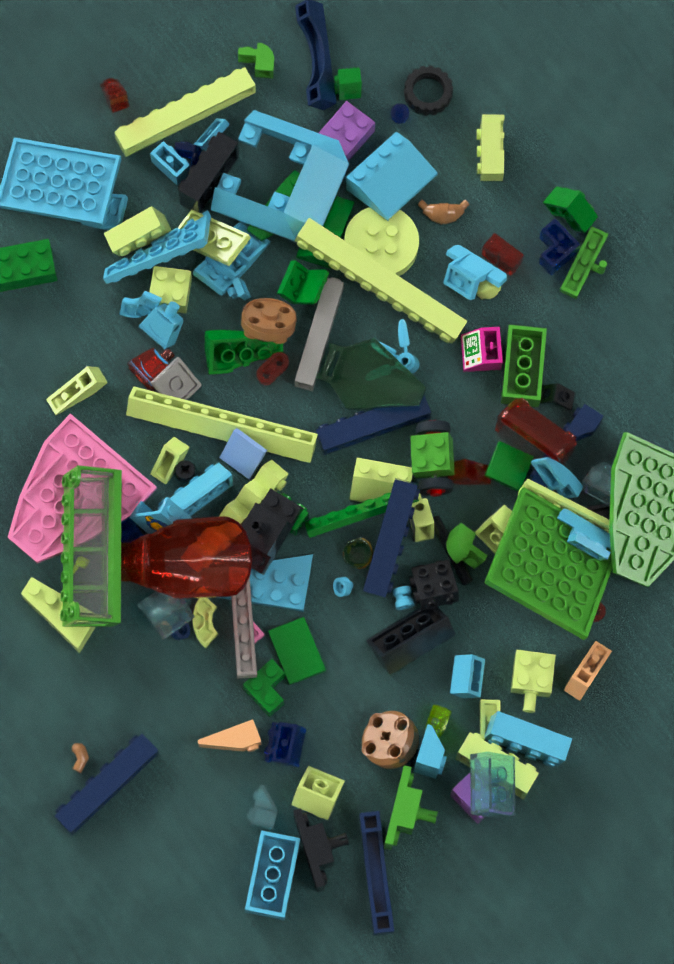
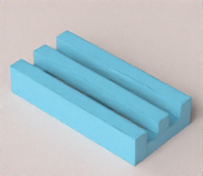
M216 118L193 145L198 150L206 151L209 147L210 139L213 136L216 137L218 132L223 133L230 124L226 119Z

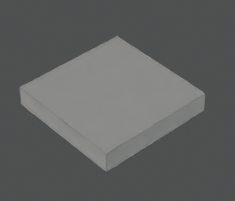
M176 357L150 382L158 393L184 400L189 399L202 386L179 357Z

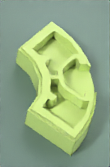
M202 594L194 607L193 629L198 641L206 649L219 635L212 622L217 606Z

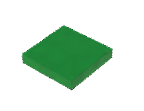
M499 441L484 476L519 492L533 456Z

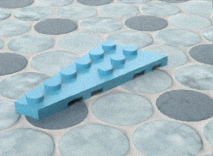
M209 211L203 212V217L196 221L194 219L187 221L188 224L182 229L175 228L152 241V246L144 251L142 248L138 249L130 259L124 257L105 268L103 279L106 284L118 282L123 277L133 276L143 269H151L156 264L168 262L176 256H183L191 250L203 248L208 243L211 220Z

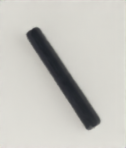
M434 516V530L463 585L470 584L472 577L464 562L461 560L457 564L452 560L447 551L448 531L440 516Z

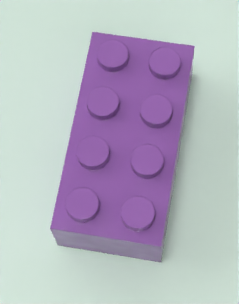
M346 101L320 130L319 134L339 140L349 162L375 132V122Z

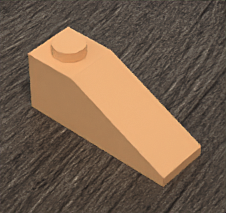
M595 641L572 675L564 691L580 701L612 651Z
M253 719L197 740L201 748L241 752L246 750L253 752L259 749V745H262Z

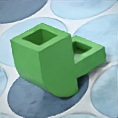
M258 43L257 49L248 46L238 49V62L255 63V77L273 79L274 54L267 45Z
M462 523L450 531L446 542L447 551L452 560L457 564L462 560L475 569L486 560L487 554L472 545L476 533Z

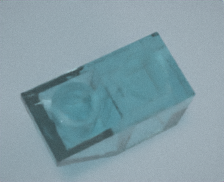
M260 785L259 790L255 789L252 800L255 801L253 809H249L247 820H250L249 825L252 827L273 832L278 809L265 786Z

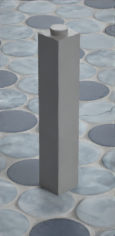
M327 278V282L322 289L295 378V387L312 392L314 390L344 290V282H341L338 278Z

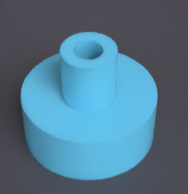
M347 577L336 578L333 582V590L338 597L348 596L354 586Z

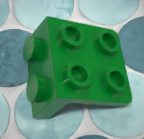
M296 260L291 261L277 294L291 304H316L327 282L329 272L327 270H308Z

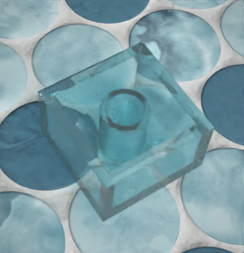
M169 582L137 604L145 620L163 640L195 618L186 601Z

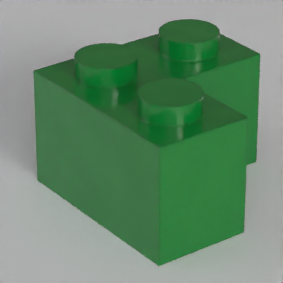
M556 186L543 202L552 215L563 217L574 231L585 233L598 218L594 207L587 202L585 194L580 190Z
M271 659L257 671V677L250 678L243 684V690L269 718L284 705V699L273 688L285 678V672Z

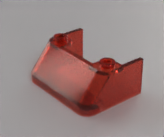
M515 398L499 414L495 431L499 432L505 424L549 457L564 465L577 445L576 436L569 431L565 432L533 409L524 398Z

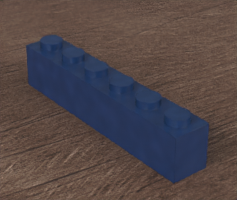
M418 392L409 394L407 398L401 400L397 398L390 401V404L384 406L377 405L370 411L357 412L348 419L343 417L338 419L336 423L330 425L326 423L316 429V434H318L317 440L323 455L429 419L431 417V410L424 393L418 394Z
M399 478L394 480L363 588L365 592L386 597L387 593L391 594L394 582H390L392 574L396 575L399 564L396 563L397 556L402 555L404 545H401L402 538H407L409 526H406L408 518L412 519L415 510L412 507L413 500H418L420 489H417V483Z
M143 734L140 736L135 735L128 742L130 745L125 750L120 749L114 755L115 759L110 764L108 762L100 768V773L96 777H90L85 782L86 786L81 791L77 790L71 795V801L66 805L63 803L57 808L55 818L72 836L159 754L158 749Z

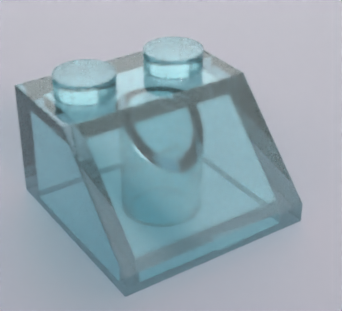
M604 461L591 468L583 479V489L585 493L610 506L612 465Z

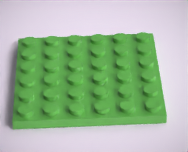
M523 487L519 492L484 583L585 640L588 638L612 571L611 553L608 559L599 561L569 544L567 540L572 527L557 519L562 509Z

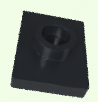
M559 383L542 385L540 404L554 402L571 410L575 392ZM548 389H550L551 393L549 397L545 399V392Z

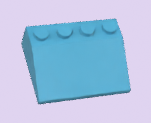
M396 131L346 176V190L388 221L434 179L438 173L414 145Z

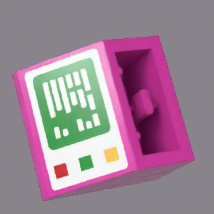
M500 327L479 328L461 335L463 372L501 370L503 360Z

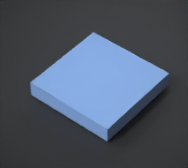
M236 428L219 458L250 480L253 478L267 450Z

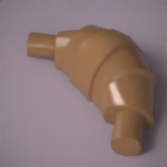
M421 200L418 206L423 210V214L431 219L432 222L444 225L455 222L463 215L469 203L464 200L459 205L449 203L428 205Z

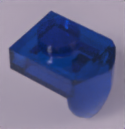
M186 141L175 142L174 149L180 157L192 158L191 167L196 165L202 149Z

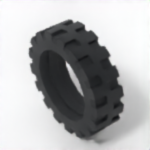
M431 65L429 67L421 66L418 70L414 69L412 74L408 75L404 86L405 101L409 104V108L411 110L414 109L417 114L422 113L424 116H428V114L433 116L437 115L438 112H443L445 107L449 106L453 94L452 80L448 78V74L443 72L441 68H433L434 66ZM433 79L442 85L444 94L438 101L426 103L420 101L414 95L413 87L420 80Z

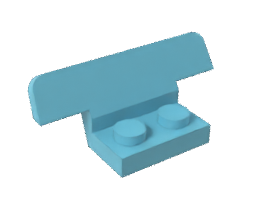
M454 245L446 252V255L454 261L448 264L443 284L469 300L475 299L480 282L487 280L499 288L507 281L506 273L461 245Z
M568 509L561 510L557 519L572 527L567 542L599 561L608 559L611 553L606 550L607 548L611 550L609 533Z

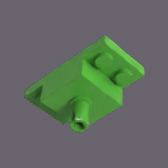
M404 765L384 849L392 850L393 845L397 846L400 832L412 835L417 819L433 824L436 822L438 811L420 808L421 805L419 803L423 790L411 788L414 773H410L412 767Z

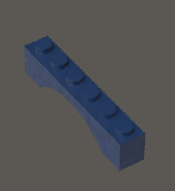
M304 0L295 5L297 23L306 37L312 58V75L306 88L308 106L324 111L336 104L324 7L322 3L314 0Z
M586 404L582 408L578 407L572 416L574 417L572 423L567 422L562 430L564 434L561 438L557 437L552 444L553 450L550 453L546 452L543 458L549 457L557 460L569 446L582 439L591 437L601 424L604 416ZM534 469L530 475L532 477L531 480L548 488L536 469Z
M380 811L360 813L359 821L373 936L394 934Z

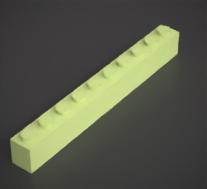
M308 218L294 240L300 248L308 249L317 259L328 262L332 269L340 270L351 281H357L364 290L377 294L376 297L378 299L389 302L399 312L403 311L410 320L421 323L427 331L435 332L446 343H453L467 323V320L311 218Z
M133 387L128 398L126 415L137 419H143L228 442L233 431L238 428L264 447L267 452L311 463L318 436L316 433L138 387Z

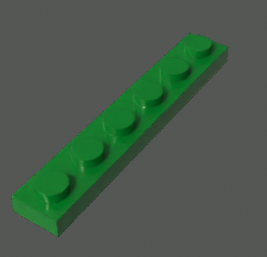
M386 493L375 499H368L357 505H350L339 511H332L319 518L310 519L305 522L309 538L385 513L391 493Z

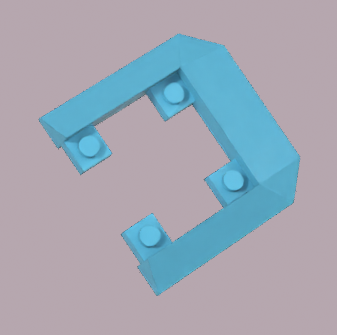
M253 110L244 120L245 124L238 141L256 148L263 133L294 144L289 159L302 164L303 168L291 196L288 197L274 191L268 206L236 195L241 179L223 173L217 188L215 187L211 211L294 241L308 218H311L321 226L324 225L349 163L339 140Z

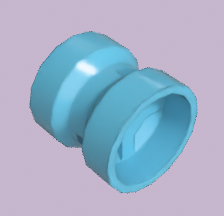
M411 586L397 587L392 590L393 596L396 598V610H405L415 606L414 599L411 598Z

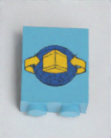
M165 497L158 511H153L144 502L140 501L130 516V519L155 540L184 536L187 534L193 521L169 497Z

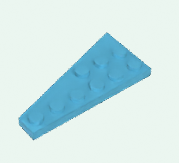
M313 554L273 560L264 575L249 566L252 604L304 612ZM229 567L192 573L189 593L232 600Z

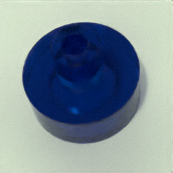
M396 104L392 107L391 119L394 122L404 123L408 120L409 109L406 105Z

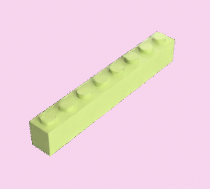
M245 67L236 69L230 75L220 77L214 83L204 85L194 93L185 94L182 99L176 102H169L166 107L155 109L149 115L139 117L127 126L119 127L114 132L115 139L125 157L256 93V85Z

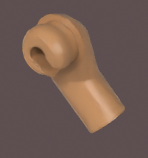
M75 743L72 746V752L75 753L77 761L72 769L81 773L89 756L83 744Z

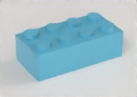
M500 711L491 716L484 737L485 740H488L489 744L495 743L507 747L506 750L511 753L525 754L524 757L530 760H542L543 764L549 767L558 766L566 760L572 738Z
M261 830L245 906L246 913L285 920L301 838Z

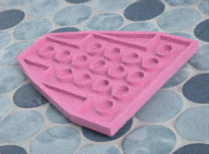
M71 414L44 441L19 496L8 534V539L37 564L58 556L63 552V544L61 543V536L64 532V525L61 523L62 514L64 513V506H62L61 502L64 495L62 478L64 474L77 465L122 470L121 523L130 518L140 501L145 502L157 489L151 481ZM81 470V474L104 473ZM81 479L79 486L74 489V510L103 509L104 480ZM74 515V547H79L104 533L103 515Z

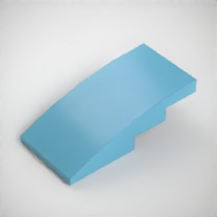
M243 222L237 223L233 228L249 234L251 238L230 267L206 256L205 260L193 271L195 277L221 296L233 286L231 280L237 277L240 278L271 242L268 239L258 240L247 231L249 225Z

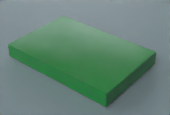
M304 617L268 631L289 686L326 671Z

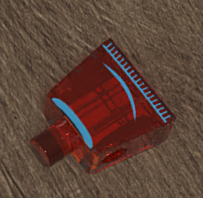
M150 348L127 363L128 369L148 390L155 392L156 389L150 382L169 365L168 362L175 355L169 348H166L162 353H159L155 348Z

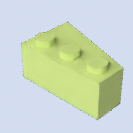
M482 115L480 129L476 131V139L480 140V146H477V157H480V163H477V174H480V181H503L504 115Z
M151 206L105 232L104 235L112 252L120 257L150 244L172 230L165 215Z

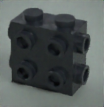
M439 560L435 563L418 565L411 568L412 576H409L411 588L415 587L416 592H413L416 604H420L421 610L434 609L438 606L452 605L455 602H459V591L449 560Z

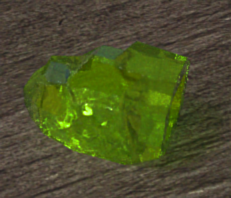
M433 705L425 728H427L428 724L432 725L438 738L441 737L452 711L438 705Z

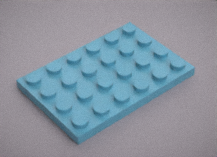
M14 137L0 185V208L104 226L121 163V156Z

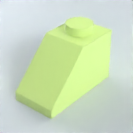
M173 437L163 446L150 475L167 484L176 472L177 464L184 460L190 447Z

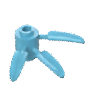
M401 319L398 324L399 345L404 347V353L398 356L395 349L379 341H373L372 347L389 359L395 357L397 364L394 366L386 364L371 371L366 375V381L376 380L389 375L396 368L407 374H413L419 369L420 363L418 358L408 353L407 346L410 345L404 319Z

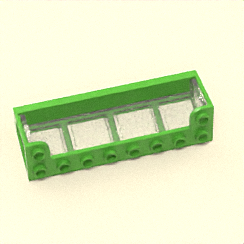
M77 465L64 474L62 478L64 495L61 502L62 506H64V513L62 514L61 523L64 525V532L61 536V543L63 544V552L61 554V563H63L61 582H63V590L61 591L60 599L63 602V609L60 613V620L62 621V627H114L121 623L122 470Z

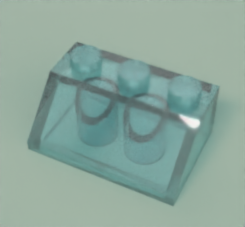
M489 751L470 754L471 815L515 817V757Z

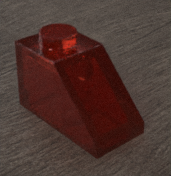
M468 459L455 461V475L448 476V479H451L454 484L458 485L491 484V479L484 476L488 465Z

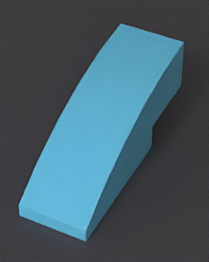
M549 457L531 461V464L549 490H556L559 495L567 499L579 496L583 485L564 465Z

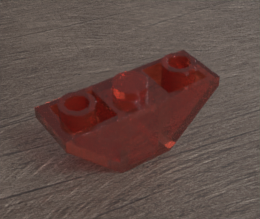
M108 78L104 80L100 87L110 111L114 113L128 108L127 92L118 79Z

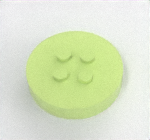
M368 207L351 219L345 231L344 241L398 276L408 271L415 262L419 247L418 231L412 219L401 210L387 221Z

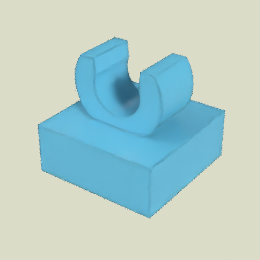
M239 277L231 280L234 287L227 290L229 297L233 299L240 297L243 300L251 298L244 280Z

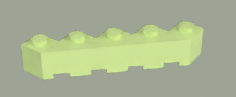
M273 460L264 464L255 478L244 485L236 499L225 506L218 519L210 523L201 537L189 545L181 559L197 573L204 569L208 570L213 565V560L232 544V540L235 538L254 504L258 503L261 505L270 488L276 492L277 490L280 491L286 485L285 479L289 474Z

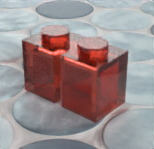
M496 233L489 238L482 249V255L494 264L497 262L498 255L501 256L498 267L510 276L523 262L524 254Z

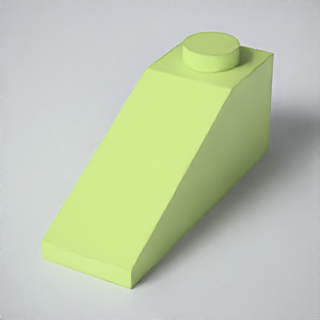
M87 366L46 400L55 415H58L93 395L108 382L99 367Z

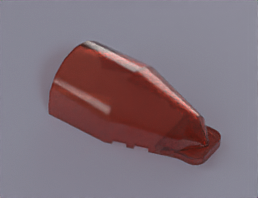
M226 516L179 519L173 521L171 525L159 528L158 531L152 534H146L132 542L121 543V582H133L176 599L237 595L245 588L251 573L252 554L247 533L238 521Z

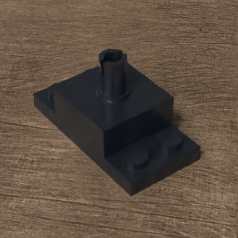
M270 488L261 505L258 503L254 504L237 532L236 536L240 539L230 555L264 575L304 508Z
M301 808L293 810V817L316 891H324L327 884L324 869L334 866L332 849L349 845L347 835L343 833L328 838L323 823L309 826L307 813H302Z

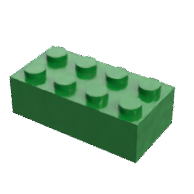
M49 239L0 248V292L58 281Z

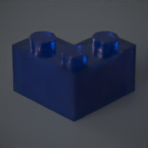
M555 218L541 230L539 238L549 248L540 255L538 263L550 275H553L579 252L581 244Z

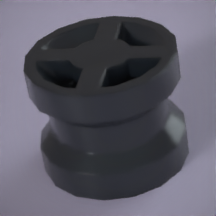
M184 460L177 464L176 475L178 480L188 483L195 477V468L190 461Z

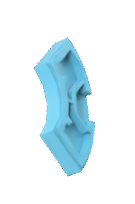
M144 291L139 298L130 299L125 297L122 300L119 315L129 318H141V316L149 315L154 308L159 306L162 298L147 291Z

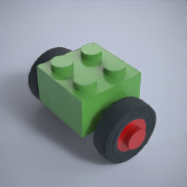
M429 420L420 422L416 425L417 435L411 436L412 473L417 479L427 478L419 481L418 484L420 494L438 497L453 492L452 480L441 478L442 476L455 475L453 438L450 435V424L446 421Z

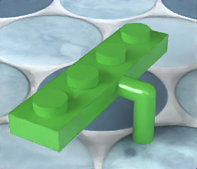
M591 226L560 288V292L577 299L591 270L599 274L605 272L607 262L602 260L597 265L595 261L608 237V233Z

